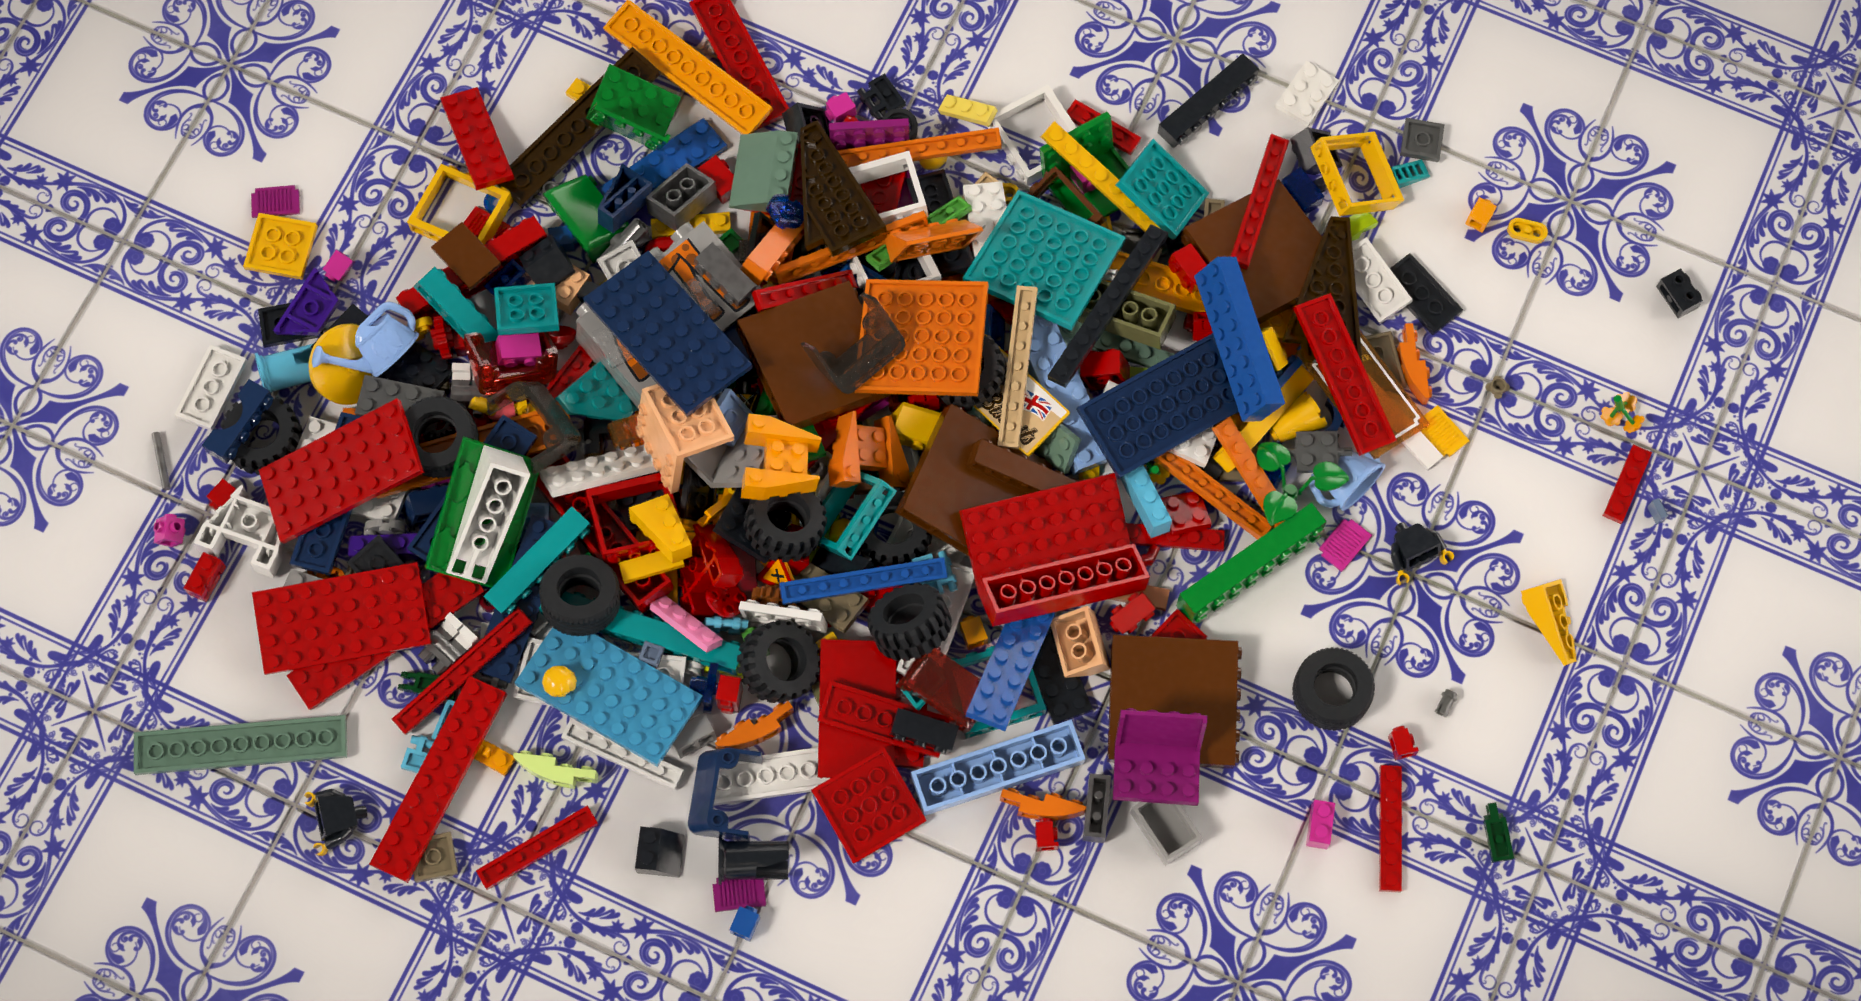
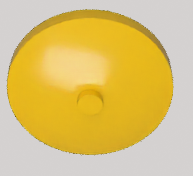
M341 324L329 329L317 340L310 354L309 375L313 386L320 395L337 404H356L364 376H371V373L329 363H323L314 368L312 366V356L315 348L320 345L323 351L330 356L349 360L362 358L363 356L359 348L355 346V335L359 327L357 324Z

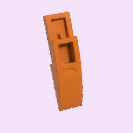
M1405 323L1402 329L1403 342H1399L1397 353L1409 389L1422 405H1426L1429 398L1432 397V387L1428 386L1430 369L1426 367L1425 360H1419L1420 351L1416 349L1415 344L1418 340L1417 330H1414L1413 323Z
M789 701L779 703L773 708L772 713L759 717L755 725L750 719L746 721L741 720L734 726V730L729 733L725 732L716 739V749H744L774 737L782 731L779 723L794 713L793 706Z
M1008 788L1007 790L1002 789L1000 796L1001 802L1019 807L1017 816L1029 819L1051 818L1052 821L1066 820L1082 816L1086 810L1083 802L1071 799V801L1062 799L1063 796L1057 793L1046 794L1044 801H1041L1038 796L1032 794L1025 796L1019 794L1020 791Z

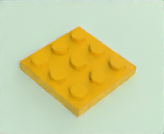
M258 213L244 261V269L303 280L318 228L317 224Z

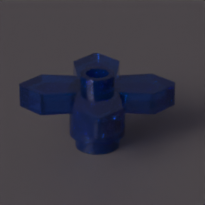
M710 662L708 677L697 675V677L691 676L689 688L703 695V713L712 714L714 697L718 688L719 663Z

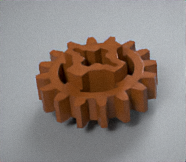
M764 585L752 590L751 600L758 601L760 604L776 603L779 607L785 608L796 605V603L782 604L779 585Z

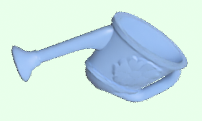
M384 302L359 325L356 331L355 346L359 348L363 356L362 358L349 360L330 356L318 345L313 352L312 366L315 368L320 364L329 363L371 373L373 377H377L391 367L418 338L419 333L417 331L414 332L416 326L415 317L410 310L399 304ZM386 310H392L405 316L408 325L406 327L388 313L381 318L379 317Z
M1352 450V456H1340L1338 466L1349 476V480L1342 487L1329 491L1334 499H1326L1321 491L1315 487V480L1309 486L1320 505L1328 508L1340 506L1339 508L1345 511L1372 487L1385 469V464L1381 463L1377 450L1366 453L1364 456H1359L1358 453Z

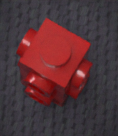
M1143 591L1141 593L1134 592L1127 598L1129 600L1128 603L1124 606L1119 604L1111 610L1112 615L1110 619L1112 621L1109 624L1116 632L1120 631L1122 634L1125 632L1130 634L1138 628V622L1142 619L1147 621L1155 614L1153 611L1156 607Z

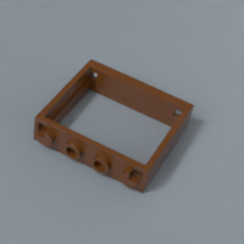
M1056 166L1049 172L1046 171L1044 178L1040 182H1035L1027 193L1040 198L1060 178L1092 212L1093 215L1088 221L1101 226L1107 220Z

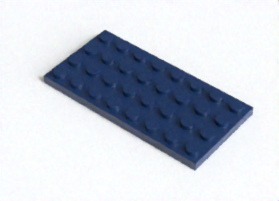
M649 251L645 252L583 298L585 304L686 417L752 369V364Z
M1213 333L1076 408L1118 479L1212 428L1226 418L1239 413Z

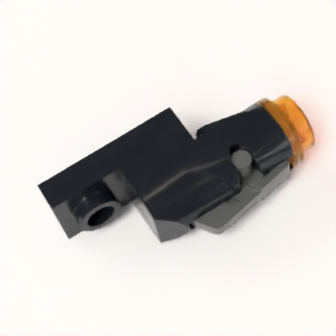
M586 416L584 427L578 431L584 459L605 454L606 440H613V420L594 419Z

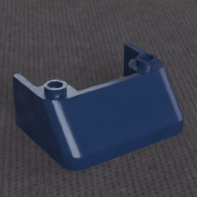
M722 748L705 751L699 756L688 817V828L691 833L714 838L722 836V839L735 841H750L749 831L729 829L727 814L721 810L713 809L719 770L733 769L739 761L762 764L761 752Z

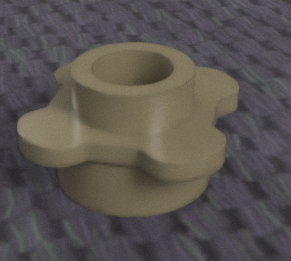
M1494 376L1492 382L1487 383L1485 388L1493 393L1496 399H1500L1504 392L1509 391L1510 385L1500 376Z

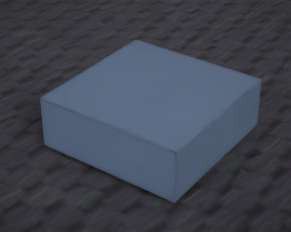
M1659 498L1652 500L1647 507L1656 525L1664 522L1668 516Z
M645 641L638 659L652 667L658 668L665 647Z

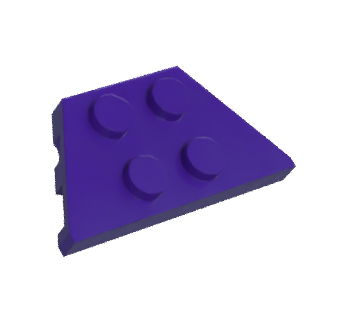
M313 268L274 328L275 334L319 336L340 304L338 298L316 268Z

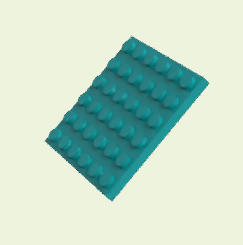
M1018 190L965 273L963 281L988 282V294L1015 305L1017 285L1037 287L1035 315L1072 331L1125 243L1126 237Z

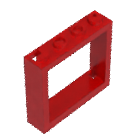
M660 473L585 490L586 501L602 560L606 563L613 564L622 559H633L644 554L660 551L652 540L607 550L595 504L662 489L664 495H669L678 514L673 493H670L668 487H664Z

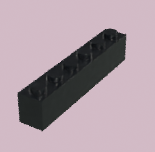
M1241 54L1159 124L1157 133L1173 148L1178 144H1184L1192 132H1198L1205 121H1211L1218 110L1225 109L1232 98L1239 97L1245 87L1248 85L1252 86L1257 81L1259 68L1244 54Z

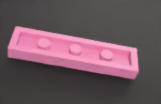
M664 596L650 603V610L706 653L722 645L723 638L669 597Z

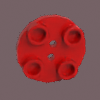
M711 583L706 590L708 606L713 612L724 618H732L741 613L739 611L740 601L745 602L747 600L746 595L737 586L713 587Z

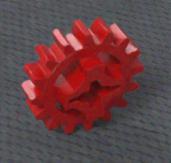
M441 315L433 317L434 328L430 330L434 349L440 350L442 359L453 358V328L446 324L445 319Z

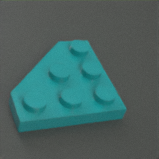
M601 361L597 362L555 398L569 415H582L601 420L608 419L620 423L637 410V407Z

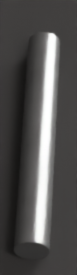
M153 432L151 435L162 490L167 491L171 487L160 432Z

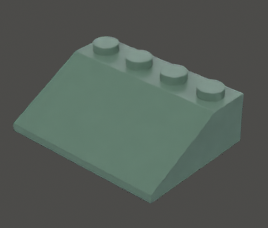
M776 130L740 136L729 208L784 214L790 204L799 147L798 132Z

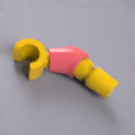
M526 394L518 397L516 404H514V401H492L484 397L475 396L470 401L468 408L485 413L490 419L499 421L503 414L508 418H512L516 414L519 416L539 410L538 402L527 404Z

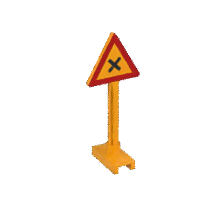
M727 494L704 512L706 515L701 517L697 523L704 527L714 519L718 521L732 494ZM769 559L766 564L762 563L764 569L756 577L758 581L770 586L779 585L781 582L794 581L788 563L782 562L781 559H777V561Z

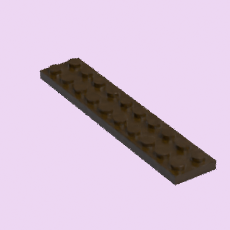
M631 47L613 65L650 83L661 75L660 71L634 47ZM604 74L510 165L514 180L497 184L499 188L504 187L508 189L512 199L522 209L543 189L545 183L552 181L606 128L586 119Z

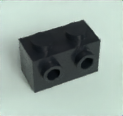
M1681 268L1661 278L1656 286L1678 319L1696 310L1703 301L1701 293L1693 287L1690 277Z

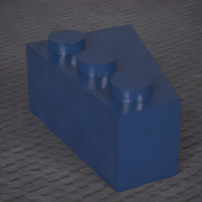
M621 164L617 176L614 177L610 189L607 190L598 206V224L612 233L616 232L647 204L646 196L652 192V183L624 164Z
M435 485L423 491L417 489L407 495L402 512L409 532L415 531L414 526L427 521L445 496L448 485L442 487Z

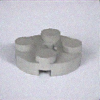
M382 519L368 520L365 522L364 535L406 534L405 523L395 519H389V523L382 522Z

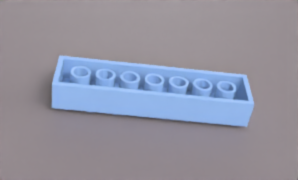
M1035 315L1028 374L1070 412V415L1062 424L1081 439L1071 466V472L1074 476L1108 462L1076 410L1078 406L1090 400L1078 371L1066 388L1048 380L1047 375L1067 346L1057 324Z
M1071 719L912 771L911 778L923 814L926 816L1002 791V789H1008L1084 764L1085 756Z

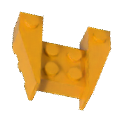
M749 413L745 424L744 444L765 447L764 469L745 468L742 478L741 498L767 500L773 496L785 497L791 493L815 492L820 476L807 474L808 452H818L821 437L771 416Z

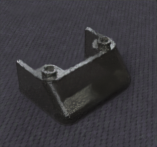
M864 292L860 295L871 310L864 316L862 321L863 328L867 334L836 359L829 351L819 353L815 347L805 342L801 343V346L815 366L838 390L846 394L854 392L900 354L905 347L903 336L877 298Z
M518 381L488 397L487 412L491 415L513 401L522 402L526 399L529 400L549 428L543 435V443L547 449L531 458V473L535 475L576 450L581 445V434L543 383Z

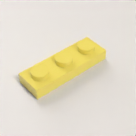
M948 94L938 109L942 115L988 127L998 112L995 106Z

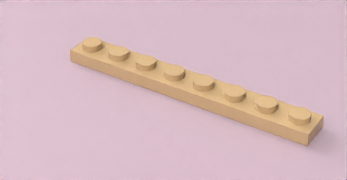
M1017 285L998 447L1019 449L1037 302V287Z

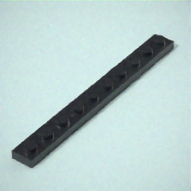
M1150 224L1047 375L1048 380L1064 388L1067 387L1168 238L1167 231Z

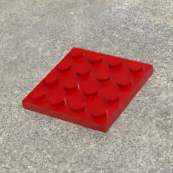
M885 747L811 789L853 864L927 821Z

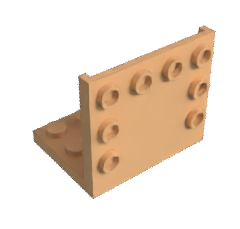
M658 384L642 389L641 400L638 405L639 415H637L636 432L638 437H642L644 440L645 450L647 454H651L653 466L656 471L660 472L664 487H668L672 494L679 491L685 457L733 441L734 434L714 397L686 417Z

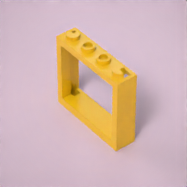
M1375 132L1321 137L1310 147L1339 216L1393 210L1404 201ZM1360 147L1382 199L1352 203L1330 150Z
M441 164L407 221L411 231L436 242L449 232L424 222L422 219L445 179L448 177L475 189L470 174L468 172L462 173L452 165L446 166ZM490 186L478 190L500 199L478 236L483 245L494 237L514 202L510 191L504 187Z

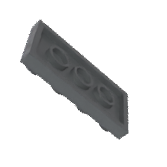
M365 375L355 415L363 416L396 398L401 400L405 412L410 406L412 407V404L421 401V399L432 396L445 397L446 393L441 390ZM438 422L429 425L425 430L436 432Z

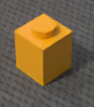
M1479 197L1465 224L1483 233L1497 206L1490 200Z
M968 616L960 622V630L968 650L988 644V637L980 616Z

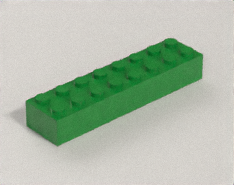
M1311 502L1292 518L1282 522L1180 593L1176 607L1192 623H1201L1207 618L1206 614L1212 610L1216 612L1224 606L1223 602L1228 599L1230 601L1234 600L1240 595L1239 591L1245 587L1246 589L1251 588L1257 583L1256 579L1259 577H1267L1273 572L1272 568L1277 565H1284L1292 554H1300L1309 542L1312 544L1317 542L1325 531L1324 527L1327 521Z

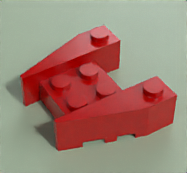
M699 524L693 525L696 535L691 541L692 557L683 560L685 567L679 568L681 578L677 579L678 587H682L683 596L679 597L681 607L700 622H703L705 617H712L715 613L706 601L708 586L712 583L713 587H735L744 576L739 559L726 539L712 531L715 527L714 524H707L704 527H701Z

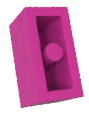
M539 333L498 335L495 342L498 366L514 367L517 364L533 366L539 363L542 357Z
M1320 800L1313 801L1310 809L1306 846L1328 849L1331 843L1335 803Z

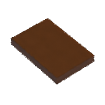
M462 222L431 246V249L470 290L501 266V262Z

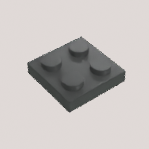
M1406 118L1400 156L1439 162L1445 124Z

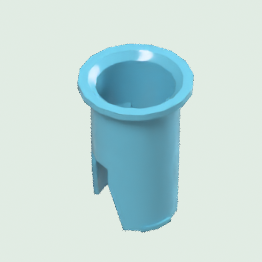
M313 344L266 356L254 353L262 386L272 393V391L311 382L309 358Z

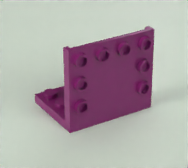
M909 118L829 123L830 140L837 150L909 140ZM909 170L906 173L898 208L913 204L906 182L907 178H911Z
M1133 708L1121 710L1115 738L1113 800L1198 806L1200 749L1207 726V716L1200 713L1180 714L1176 711L1161 713L1156 710L1137 711Z

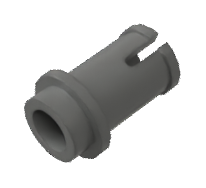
M1449 689L1442 692V698L1435 709V713L1440 716L1447 717L1453 702L1457 701V694Z

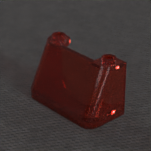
M478 332L464 334V345L478 391L483 395L545 385L552 382L556 377L558 351L549 333L537 332L539 333L542 356L536 358L535 365L525 366V364H517L514 367L498 366L496 341L485 342L483 335Z
M940 647L934 648L930 654H924L921 658H914L896 686L903 691L911 692L913 690L911 695L917 696L949 718L951 723L957 721L956 725L959 726V730L964 734L969 732L976 720L966 717V712L981 679L940 652Z

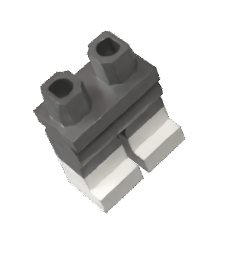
M452 363L451 399L461 403L466 409H471L468 406L475 396L484 397L488 400L491 399L494 375L491 364L473 363L472 367L470 363ZM473 410V417L484 418L485 413Z
M451 612L447 614L446 620L431 634L432 645L425 646L418 655L427 665L437 657L439 661L432 669L439 676L480 641Z

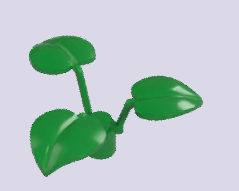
M1264 442L1258 445L1256 454L1258 465L1262 469L1271 472L1280 468L1282 476V493L1271 491L1265 496L1263 502L1264 514L1270 526L1288 520L1296 514L1298 508L1296 503L1297 496H1301L1302 492L1313 480H1315V487L1322 491L1340 488L1349 480V476L1338 465L1325 461L1318 463L1314 467V476H1311L1298 490L1295 485L1286 484L1284 465L1291 462V455L1288 449L1275 442Z

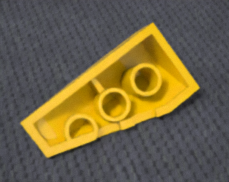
M1561 579L1521 591L1522 603L1526 607L1527 612L1562 664L1565 666L1576 662L1574 639L1568 631L1571 620L1570 617H1566L1565 606H1568V601Z

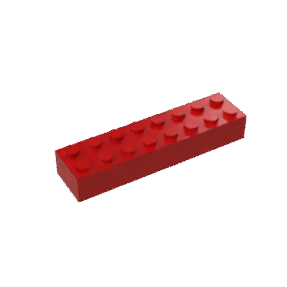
M532 216L531 218L523 219L514 228L506 229L497 238L489 239L484 246L501 262V266L472 290L449 267L441 270L446 274L448 281L458 286L461 294L466 299H470L522 268L523 265L519 256L545 239L547 234L535 216ZM414 287L403 290L396 297L398 304L410 310L415 320L429 316L433 321V317L440 316Z
M1134 543L981 579L978 594L993 627L1133 594L1136 591H1145L1150 575Z

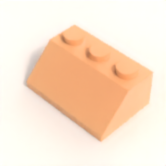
M1085 606L1053 618L1051 629L1065 678L1092 676L1111 669L1095 611Z

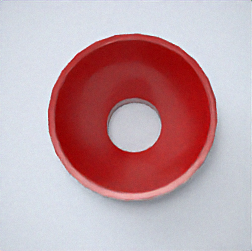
M559 325V331L539 332L540 339L548 348L557 350L568 347L576 338V330L574 328Z

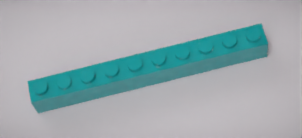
M565 591L561 596L564 602L575 606L586 605L596 599H588L579 592L572 594ZM540 605L539 610H540L541 614L543 615V612H542V609H541V605ZM620 606L617 616L611 624L598 632L639 646H643L644 642L647 641L665 647V654L683 656L687 660L698 662L703 666L735 676L738 675L740 662H737V655L741 654V651H739L741 644L739 642L730 641L729 643L722 641L721 646L706 653L671 625L663 622L664 620L659 617L652 616V618L644 616L642 612L636 610L630 612Z

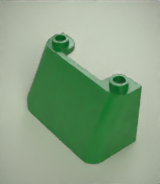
M584 174L543 193V196L550 209L560 217L577 239L582 249L588 253V258L594 264L597 262L596 259L610 246V240L616 234L623 232L629 223L626 222L614 233L598 224V206L603 199V195L595 187L598 184L591 175L588 177Z

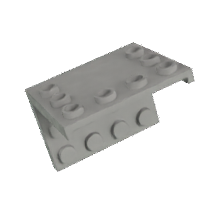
M720 392L714 397L716 402L718 401L722 392ZM769 415L773 418L778 419L777 415ZM744 429L734 447L728 446L725 443L685 457L684 461L710 488L742 487V478L746 467L764 469L765 447L744 444Z

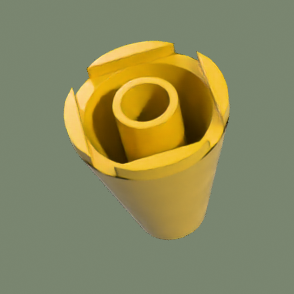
M1305 391L1271 427L1269 434L1274 441L1278 440L1282 443L1296 438V432L1316 431L1328 426L1325 417L1320 418V408L1310 394H1307Z

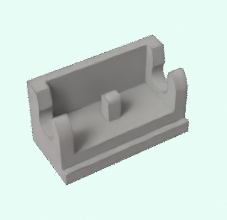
M702 713L689 720L673 743L680 759L717 739L716 733L706 714Z

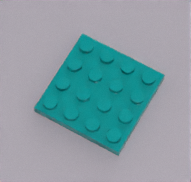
M1154 139L1146 145L1116 183V186L1159 228L1168 232V236L1172 240L1179 235L1209 194Z

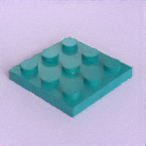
M555 283L494 288L498 335L559 331Z

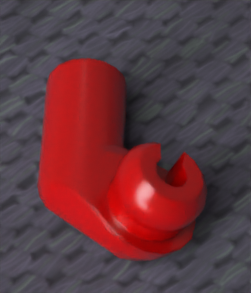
M1151 544L1147 554L1140 555L1145 567L1151 566L1154 563L1160 550L1158 546Z

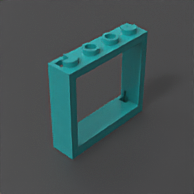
M861 471V481L872 485L873 488L836 543L824 538V536L858 484L848 488L832 487L821 505L826 508L827 524L818 546L848 560L853 559L897 492L882 479ZM884 490L888 492L886 496L882 494ZM847 546L851 548L848 554L845 551Z
M995 646L985 649V652H971L965 658L959 660L958 658L949 659L946 661V664H943V670L948 674L947 684L966 739L997 730V728L982 722L969 724L952 671L989 660ZM1033 669L1028 680L1036 704L1015 710L1008 726L1046 714V707Z

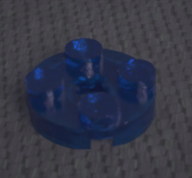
M774 195L767 204L766 211L775 220L776 226L781 229L786 227L792 229L800 228L804 222L803 206L797 200L794 202L789 200L788 195Z

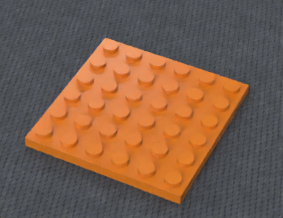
M866 279L854 392L978 396L989 288L988 282Z

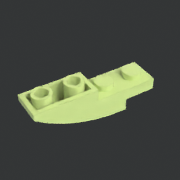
M522 750L520 753L513 754L515 761L523 769L553 785L575 789L576 781L597 783L598 773L593 767L581 766V769L573 768V765L560 764L558 766L556 757L549 753H541L540 756L532 755V752Z

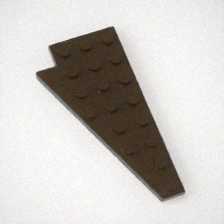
M817 120L800 128L806 250L809 251L825 243L834 257L887 232L883 220L819 121Z
M1331 216L1328 219L1295 306L1331 293L1362 362L1350 218ZM1293 310L1282 342L1301 344L1302 362L1317 363Z

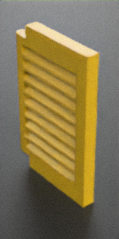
M1438 405L1418 420L1419 425L1416 427L1443 457L1446 454L1449 457L1470 441Z

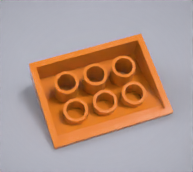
M951 219L946 221L945 224L934 222L923 228L913 226L908 231H902L901 229L893 230L885 239L890 262L892 263L964 249L983 232V228L967 220L958 221V219Z

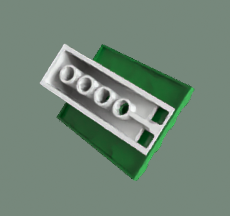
M463 436L446 491V497L434 531L435 534L427 555L426 569L492 588L512 567L542 462Z

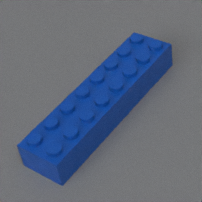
M1216 257L1194 277L1242 422L1262 421L1283 406L1285 401L1237 258Z

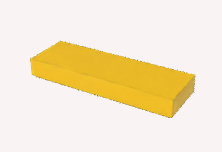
M661 551L619 562L624 584L685 567L683 560L672 563Z

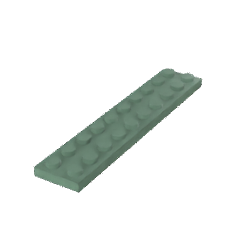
M345 715L134 732L135 775L347 758V717Z

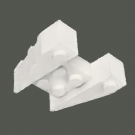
M240 485L230 495L231 498L215 511V515L202 524L193 543L198 552H205L217 558L227 539L255 548L257 550L250 562L254 571L274 578L283 561L284 543H281L270 507L247 499L248 494L244 486Z

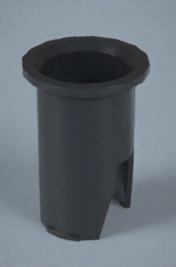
M719 836L718 885H722V882L725 880H788V861L786 860L789 859V842L726 841L722 839V836Z

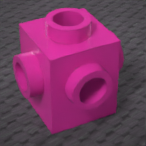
M165 514L163 517L156 519L153 527L155 532L154 543L168 547L182 544L186 531L184 527L185 520L177 518L175 514Z

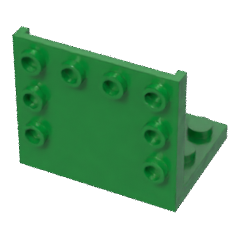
M609 64L586 119L655 151L656 149H661L670 139L671 135L666 134L681 97Z
M1107 111L1068 132L1119 180L1129 168L1113 147L1112 120ZM1048 144L1040 147L1042 177L1044 178L1046 171L1049 172L1056 166L1076 186L1070 175V166L1072 165ZM1060 178L1049 188V191L1064 210L1086 220L1093 215ZM1097 188L1084 194L1104 217L1119 210Z

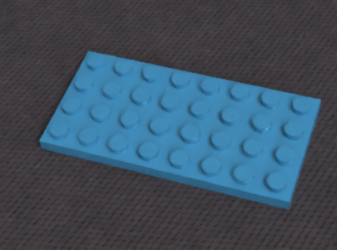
M554 628L550 630L515 681V685L656 767L659 766L703 699V695L596 634L571 636L563 634ZM553 666L567 667L574 672L577 679L575 690L569 692L565 697H552L543 688L542 680L544 673Z

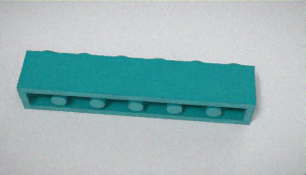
M434 266L413 287L487 364L492 365L493 371L499 375L507 367L504 365L498 366L495 346L498 337L497 328H493L489 323V319L475 309L474 303L461 294L459 287L451 284L446 274Z
M571 507L484 597L503 616L506 614L510 615L517 608L516 603L521 598L523 600L531 594V588L536 583L540 584L546 570L553 563L561 560L560 558L565 553L567 555L575 549V543L580 538L583 540L591 532V524Z

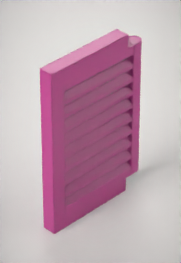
M1343 519L1319 547V550L1323 552L1321 556L1342 572L1372 535L1352 519L1349 522Z

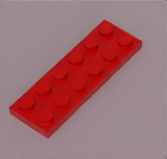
M478 87L440 97L441 104L476 191L514 180L512 170Z
M829 681L817 722L938 759L940 754L934 752L932 747L926 746L924 749L914 746V742L909 740L905 742L894 740V736L889 735L896 710L901 708L949 723L951 717L924 709L918 711L914 706Z

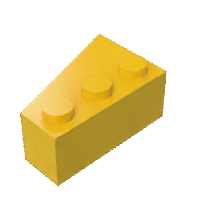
M668 494L629 508L630 521L636 524L643 531V534L649 537L672 563L692 557V544Z

